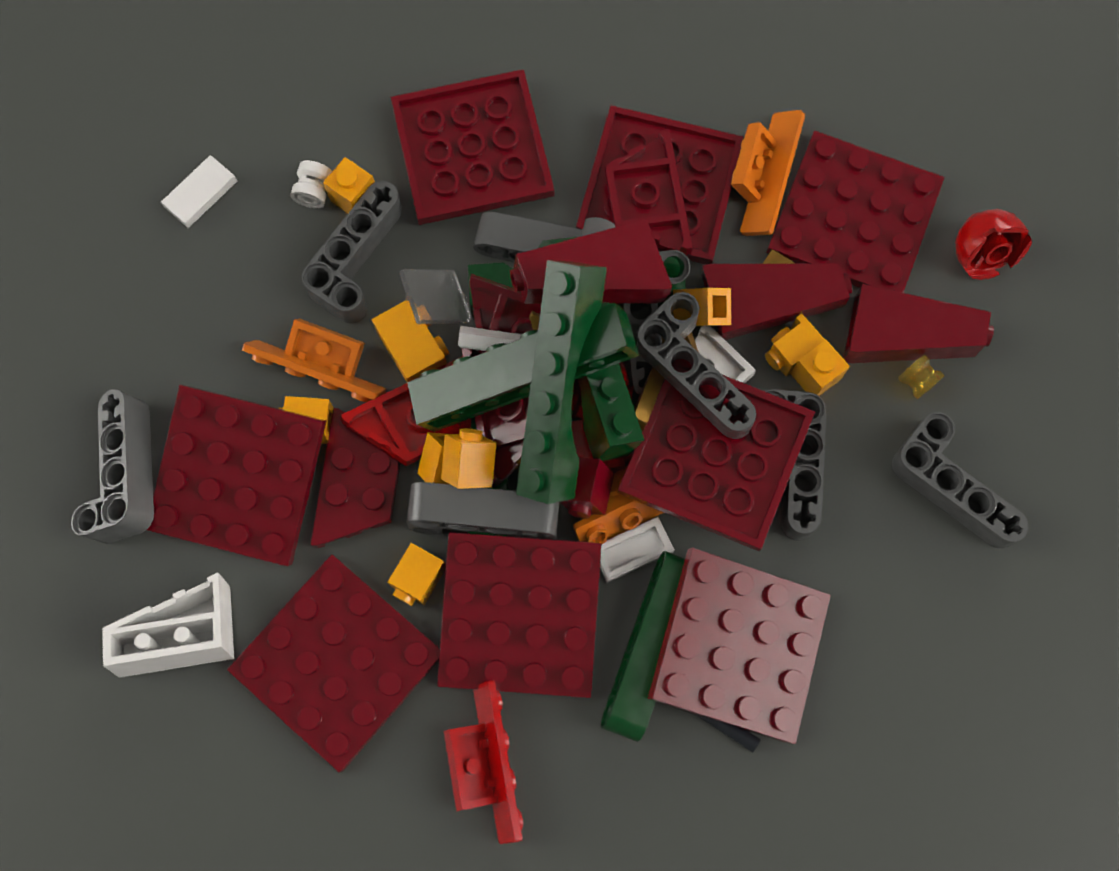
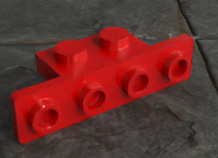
M486 681L478 684V690L473 689L479 724L444 731L456 811L492 804L499 843H515L522 841L523 818L515 800L516 777L509 765L507 753L509 737L503 728L500 713L502 710V697L496 689L495 681Z

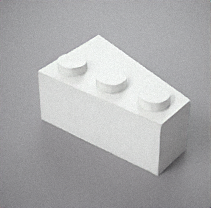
M219 573L207 577L208 581L190 590L185 591L182 589L172 594L173 598L152 608L147 606L104 627L103 667L120 678L234 659L231 590L229 584Z

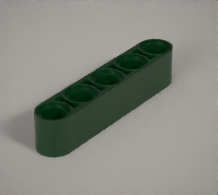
M665 550L659 556L601 719L602 729L635 742H639L642 739L656 701L648 699L685 561L684 558Z

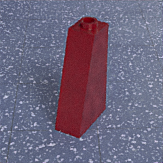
M647 219L518 253L515 257L514 268L510 270L513 288L515 292L521 291L525 303H542L547 260L579 262L607 267L602 303H661L666 301L672 289Z
M839 263L707 264L702 266L701 272L705 288H731V325L716 326L719 335L725 340L795 321L796 317L801 313L805 317H810L845 307L850 298L849 294H852L851 280L847 273L842 274Z
M862 284L854 297L843 359L847 363L975 357L985 346L988 347L992 341L994 326L989 325L991 312Z

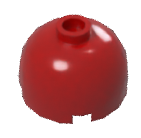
M1002 209L985 210L971 215L959 230L955 239L956 256L961 266L971 278L978 280L994 278L1000 275L995 269L1002 268L1006 264L1012 268L1019 263L1027 254L1032 244V238L1028 234L1029 231L1015 214Z

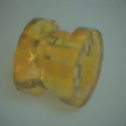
M923 355L908 367L898 379L902 384H908L913 389L912 394L918 400L937 385L945 375L940 370H934L930 365V359Z

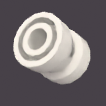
M315 161L300 162L297 171L299 180L293 184L290 197L295 202L309 208L324 207L327 194L323 182L332 173V170Z

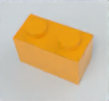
M410 299L371 319L377 334L407 383L420 377V374L427 370L437 369L447 364L445 356L449 355V351L439 335L433 338L427 328L432 324L426 312L421 306L416 309Z

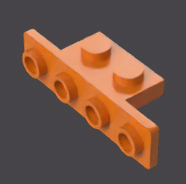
M802 110L774 113L768 130L761 122L748 124L731 185L748 202L740 232L744 236L771 235L774 232L805 119V114Z
M300 318L293 321L285 350L259 340L245 342L242 347V351L252 354V359L256 362L266 365H273L274 362L284 366L285 372L293 376L306 377L308 375L319 379L318 384L328 389L338 390L339 387L352 392L351 396L359 401L368 402L385 394L387 390L385 387L355 377L365 345L364 342Z
M626 467L614 474L606 515L593 514L590 518H584L574 523L573 529L578 541L603 544L607 540L634 529L664 512L617 493L626 472Z

